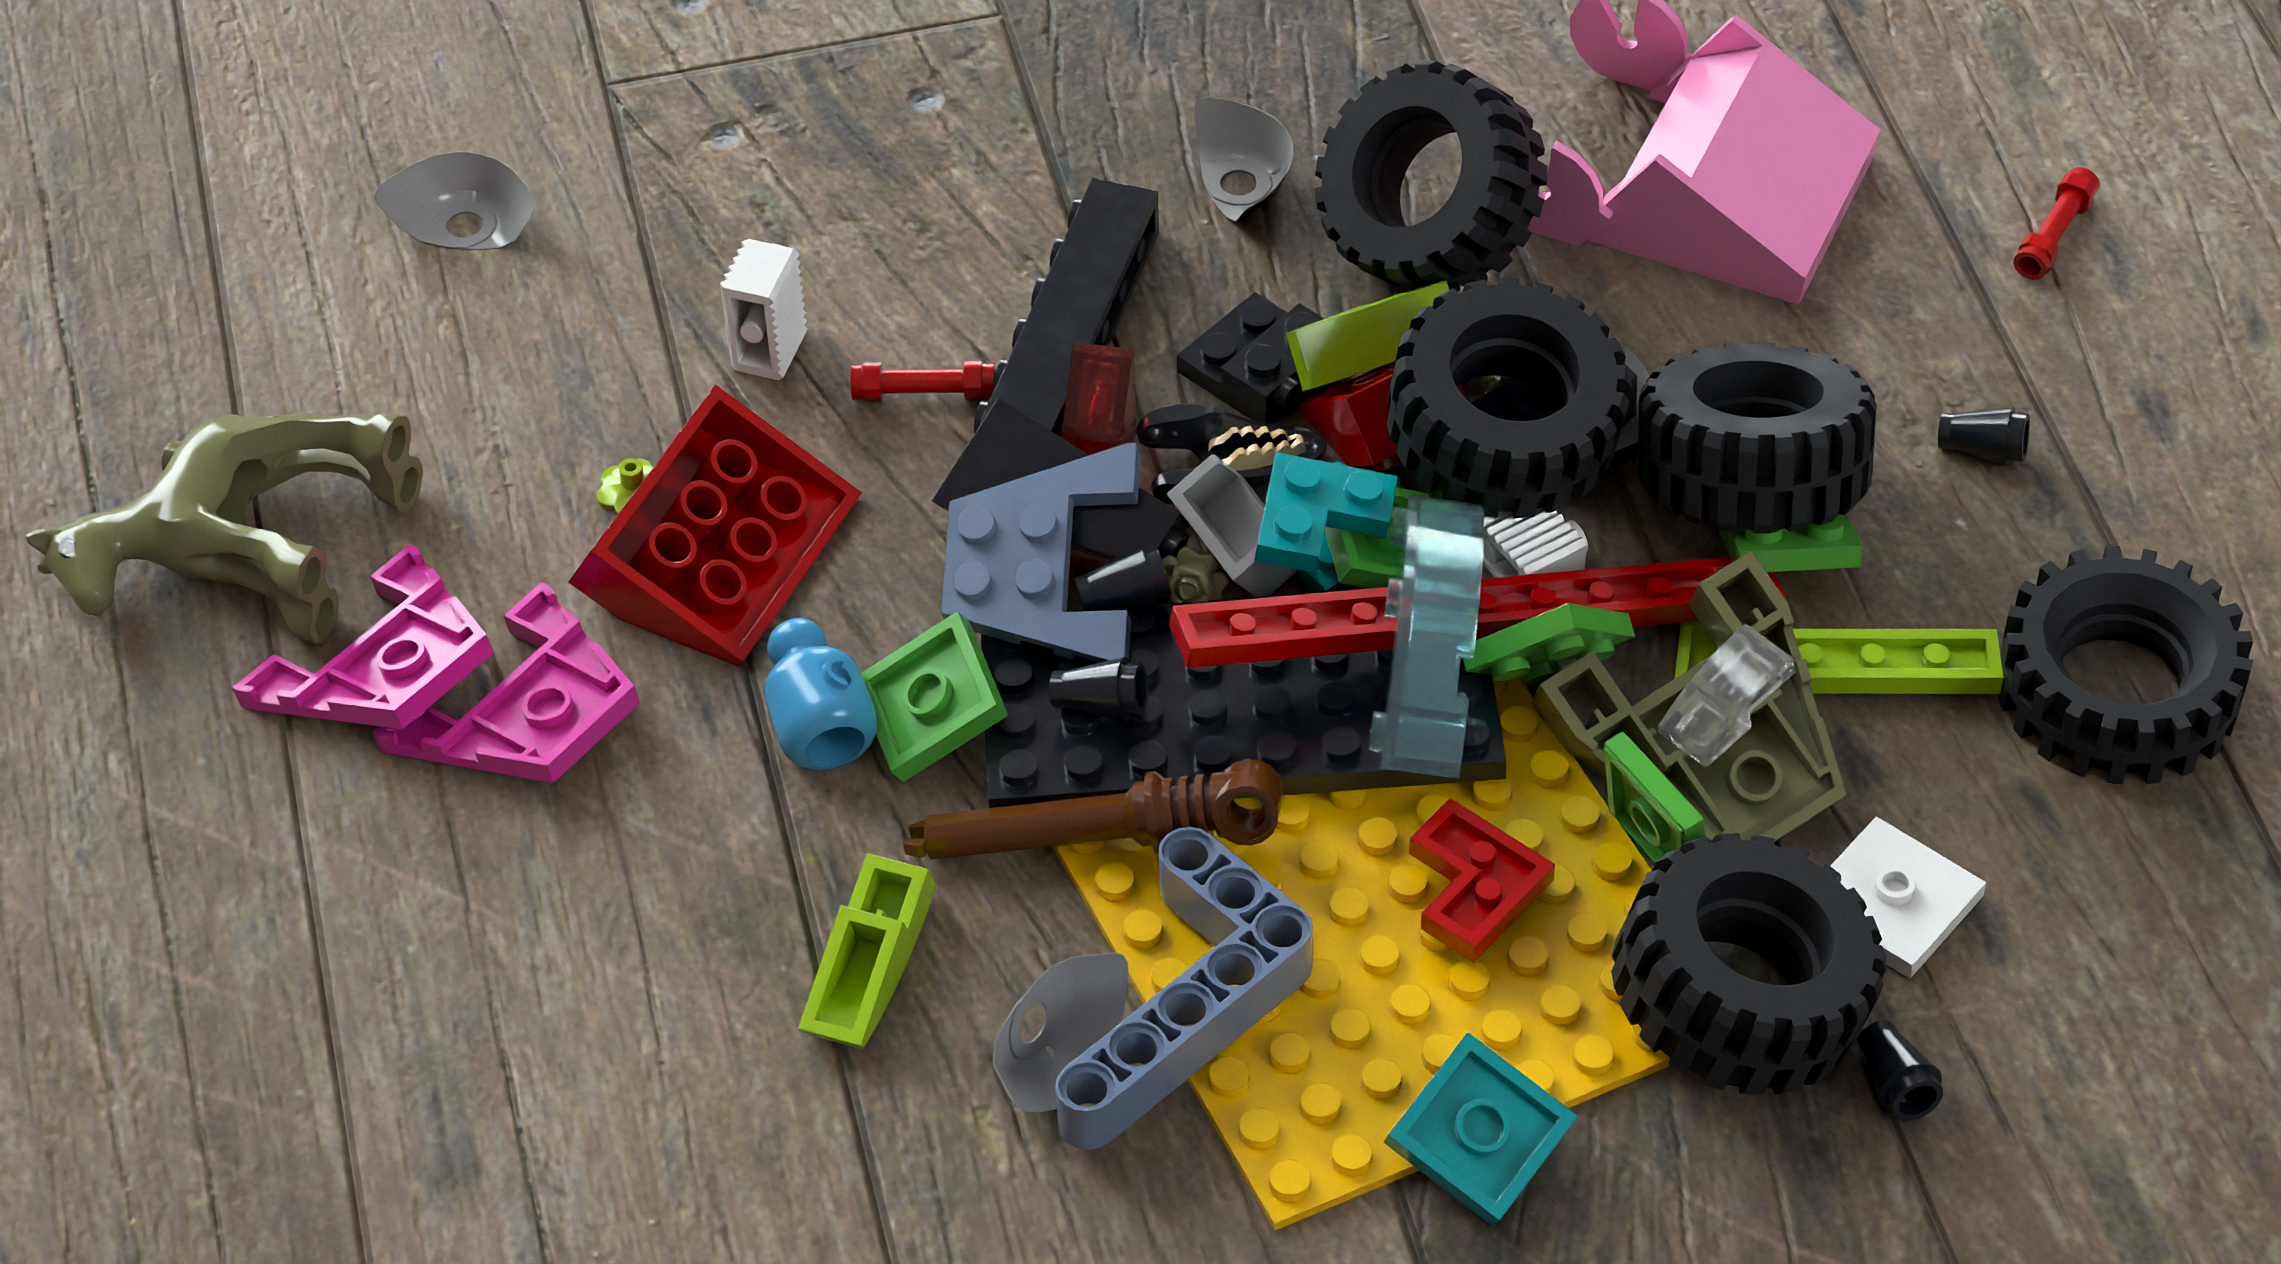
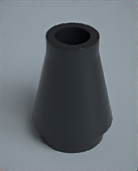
M2014 406L1956 414L1942 413L1938 428V448L1954 450L2007 467L2011 461L2024 462L2029 444L2030 416L2028 413H2016Z
M1138 546L1086 574L1074 577L1083 611L1157 606V599L1170 596L1167 576L1157 547L1143 551L1141 546Z
M1122 657L1067 671H1053L1049 683L1051 705L1054 709H1070L1128 721L1131 715H1142L1146 710L1148 701L1146 669L1142 663H1130L1127 657Z
M1881 1020L1867 1026L1861 1032L1858 1044L1865 1054L1880 1106L1885 1111L1893 1113L1898 1119L1904 1121L1916 1120L1929 1114L1938 1106L1943 1097L1940 1070L1905 1039L1891 1021Z

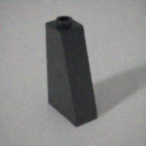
M997 398L933 497L932 502L949 512V503L952 500L1089 455L1000 398ZM1139 487L1138 504L1075 506L1073 508L1071 549L1107 560H1113L1138 546H1141L1143 551L1157 547L1161 559L1167 555L1177 558L1179 550L1186 546L1190 536L1185 532L1189 522L1181 513Z

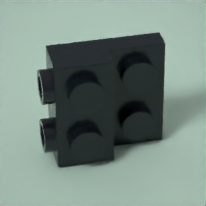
M1254 292L1177 355V372L1249 419L1272 424L1284 413L1289 414L1300 405L1304 396L1313 390L1303 391L1286 333L1324 318L1300 303L1287 312Z

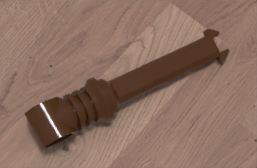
M1252 759L1235 762L1224 772L1212 773L1210 782L1205 774L1196 775L1194 784L1189 776H1182L1178 780V785H1176L1173 778H1163L1156 771L1147 772L1144 781L1135 782L1128 792L1123 794L928 815L925 820L909 825L911 839L903 840V847L906 855L921 858L928 854L930 860L1132 838L1142 847L1152 846L1153 851L1157 854L1159 853L1161 841L1168 833L1185 827L1199 828L1214 836V831H1216L1219 838H1225L1237 845L1252 846L1264 842L1273 834L1279 820L1284 785L1279 773L1271 765ZM1242 795L1257 798L1263 806L1256 809H1246L1239 806L1234 801V798Z

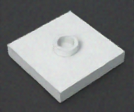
M1877 816L1831 865L1833 869L1841 874L1840 883L1847 890L1854 887L1865 901L1867 908L1864 915L1874 917L1882 937L1879 945L1883 946L1886 954V965L1909 979L1981 900L1986 887V882Z

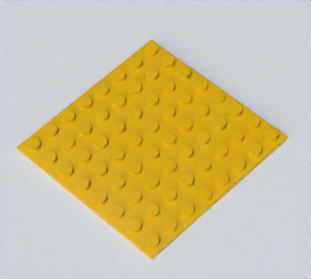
M1515 678L1507 681H1494L1493 679L1506 757V779L1283 795L1278 824L1273 834L1264 842L1252 846L1237 845L1225 838H1219L1216 831H1214L1213 837L1305 910L1311 918L1313 925L1312 970L1307 981L1187 1079L1274 1231L1420 1171L1383 1142L1467 1032L1567 1108L1669 1067L1670 1057L1660 1049L1653 1053L1639 1036L1642 1030L1639 1024L1630 1025L1619 1004L1623 996L1617 995L1611 973L1615 964L1612 958L1615 940L1646 874L1652 870L1618 820L1609 812V807L1574 756L1564 748L1546 726L1531 704L1533 697L1521 679ZM1255 797L1234 799L1239 806L1246 809H1256L1263 806ZM1449 798L1555 864L1554 881L1474 963L1421 929V913L1452 881L1409 854L1410 837ZM1132 838L1052 846L1114 953L1124 955L1127 960L1128 979L1143 1004L1215 947L1168 908L1161 899L1159 853L1156 854L1152 846L1142 847ZM1181 1024V1025H1182V1026H1189V1025H1192V1024Z

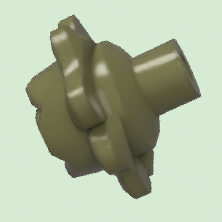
M1184 546L1179 550L1177 558L1171 555L1163 557L1162 562L1170 589V596L1166 597L1164 603L1207 602L1208 600L1222 599V591L1229 583V576L1223 571H1216L1219 567V562L1213 554H1201L1189 546Z

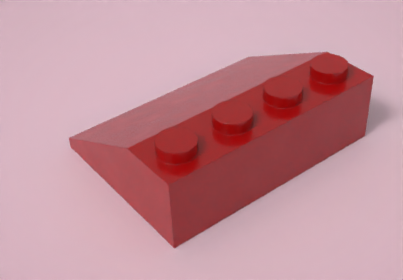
M715 384L588 553L568 583L620 620L739 667L862 492Z

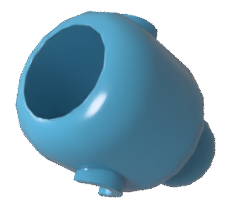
M793 618L782 622L771 632L767 643L770 660L775 666L768 673L763 690L767 711L781 749L787 758L804 769L823 771L848 765L859 758L871 746L878 727L875 709L859 666L855 659L837 648L828 647L823 630L815 622L805 618Z

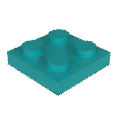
M1467 1032L1393 1127L1383 1143L1492 1227H1495L1578 1115Z

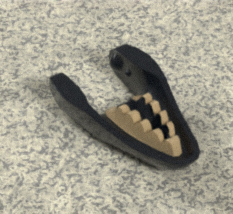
M1175 404L1158 408L1146 414L1140 420L1135 430L1139 443L1149 448L1187 449L1202 461L1211 455H1216L1242 475L1252 489L1270 482L1275 452L1320 460L1327 450L1326 438L1316 430L1254 421L1216 407L1205 405ZM1194 469L1174 470L1159 474L1153 479L1151 484L1153 496L1165 504H1174L1167 493Z

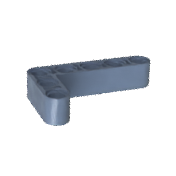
M1193 827L1178 828L1163 838L1158 850L1159 887L1161 899L1167 907L1215 947L1068 1064L1058 1075L1055 1086L1059 1132L1063 1139L1075 1148L1091 1150L1101 1148L1110 1143L1301 987L1311 975L1313 925L1309 915L1237 855L1202 829ZM1181 1024H1192V1025L1182 1026ZM1141 1063L1145 1065L1133 1066L1130 1064ZM1086 1103L1096 1104V1105H1094V1106H1088V1107L1079 1106V1105H1081V1104H1086Z

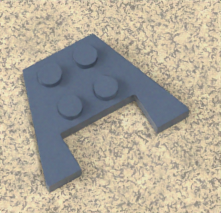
M1126 443L950 501L941 606L943 618L946 619L958 611L970 622L973 631L1015 644H1020L1022 640L1053 649L1055 655L1075 661L1078 657L1099 663L1122 657L1129 659L1131 620L1127 610L1067 612L1073 508L1075 506L1138 504L1141 454L1137 443Z

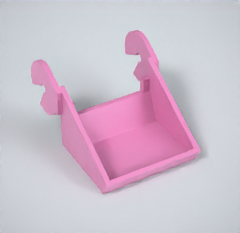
M1580 0L1570 16V36L1578 54L1594 71L1612 80L1652 91L1648 97L1649 99L1666 104L1625 178L1608 192L1604 199L1603 188L1595 170L1578 152L1556 140L1551 150L1546 185L1551 192L1539 190L1538 196L1545 200L1540 217H1532L1527 230L1578 247L1587 240L1799 305L1874 158L1881 129L1737 14L1727 21L1693 54H1690L1688 52L1689 37L1680 17L1664 0H1638L1633 31L1637 41H1629L1622 36V24L1608 0Z

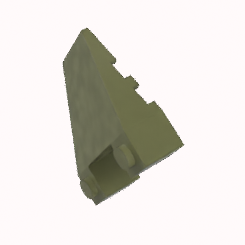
M1752 551L1699 583L1688 603L1692 612L1718 647V652L1631 706L1594 651H1591L1539 684L1531 703L1549 730L1564 748L1574 756L1576 761L1604 780H1606L1604 743L1623 731L1704 818L1705 837L1710 843L1715 835L1726 833H1739L1741 840H1751L1753 836L1760 835L1774 838L1775 842H1777L1847 795L1824 719L1819 716L1809 684L1811 677L1806 660L1801 658L1792 625L1794 621L1788 602Z

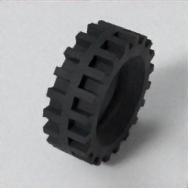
M2105 546L2102 559L2089 560L2083 549L2070 552L2066 569L2061 570L2053 562L2049 561L2040 567L2036 585L2027 580L2024 581L2018 589L2015 606L2010 605L2000 651L2004 679L1999 703L2002 711L2017 710L2013 730L2021 739L2033 733L2040 738L2037 754L2050 761L2058 753H2061L2073 760L2071 773L2085 777L2089 766L2108 770V783L2123 785L2126 772H2142L2146 784L2160 783L2164 767L2173 765L2178 773L2184 776L2194 771L2199 752L2210 760L2220 752L2224 735L2231 737L2237 722L2253 660L2249 659L2253 639L2251 631H2239L2243 612L2238 604L2233 603L2225 606L2219 604L2222 586L2211 578L2200 585L2190 579L2193 565L2179 560L2175 567L2171 569L2155 563L2157 551L2143 548L2141 560L2122 558L2120 546ZM2096 640L2126 641L2148 648L2168 662L2179 678L2180 688L2170 698L2152 704L2120 703L2089 693L2073 682L2063 666V658L2074 647Z

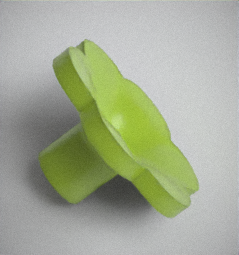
M629 458L623 460L619 466H612L604 470L601 475L602 487L596 494L599 506L605 510H615L616 515H618L653 468L651 463L644 459Z

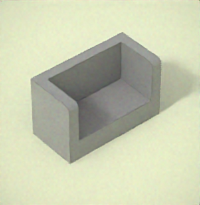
M1216 455L1209 456L1167 493L1231 579L1255 597L1269 596L1298 571V569L1254 561L1265 505L1242 475Z

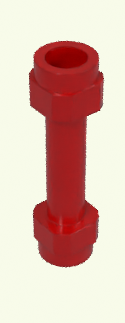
M2084 167L2072 168L2059 182L2055 196V205L2038 232H2032L2025 236L2013 259L2014 268L2023 277L2038 280L2051 270L2056 262L2059 248L2058 242L2075 215L2088 211L2100 187L2098 177L2091 170Z
M976 361L964 362V369L883 370L881 363L851 365L852 400L883 401V394L964 393L965 400L991 398L993 393L995 365L994 363Z

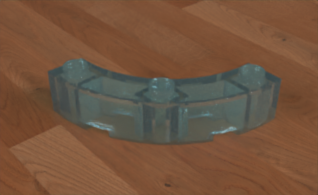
M1408 495L1406 509L1394 507L1390 545L1401 546L1399 579L1389 578L1384 616L1396 617L1386 711L1385 713L1373 712L1369 739V750L1380 752L1379 763L1382 769L1459 779L1469 698H1466V693L1457 692L1461 657L1474 659L1484 546V538H1481L1484 525V509L1482 504Z

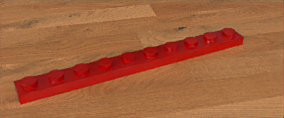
M1731 557L1177 605L1172 607L1169 626L1186 667L1196 668L1474 642L1567 603L1628 613L1632 627L1694 622L1699 620L1688 606V603L1698 584L1731 564L1732 559ZM1768 572L1767 574L1785 598L1786 593L1774 572Z

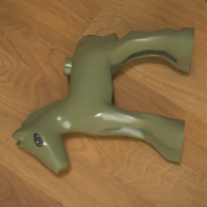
M296 412L281 417L275 415L245 417L237 414H219L199 420L187 433L183 441L172 440L167 444L162 456L163 472L146 494L119 508H111L109 511L95 512L84 517H77L61 528L34 530L25 535L30 546L43 553L41 555V562L37 565L39 572L42 574H53L69 593L76 605L88 615L101 616L113 603L118 565L123 560L140 559L162 565L187 580L241 585L262 592L275 602L295 637L313 644H322L326 642L338 621L339 596L335 587L327 584L324 575L327 567L325 552L314 546L298 544L276 532L242 525L247 504L259 494L305 472H333L361 480L378 500L402 513H406L413 507L419 497L423 468L418 457L409 455L411 425L408 417L404 415L383 413L375 416L367 414L326 416Z

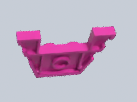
M409 544L370 576L377 595L398 604L394 610L316 673H312L273 654L233 686L232 689L240 706L245 709L403 729L413 720L424 714L427 708L458 682L466 679L476 667L494 652L486 633L457 597L451 596L436 571L426 565L419 550Z
M541 582L504 615L510 634L539 649L460 720H455L429 707L424 714L413 720L403 729L379 726L372 733L378 749L387 754L554 783L636 708L640 701L633 683L598 642L593 643L584 633L580 621L569 609L565 610L561 606L551 587Z

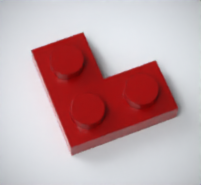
M1451 798L1410 837L1409 854L1452 881L1421 913V929L1472 963L1554 881L1555 864Z

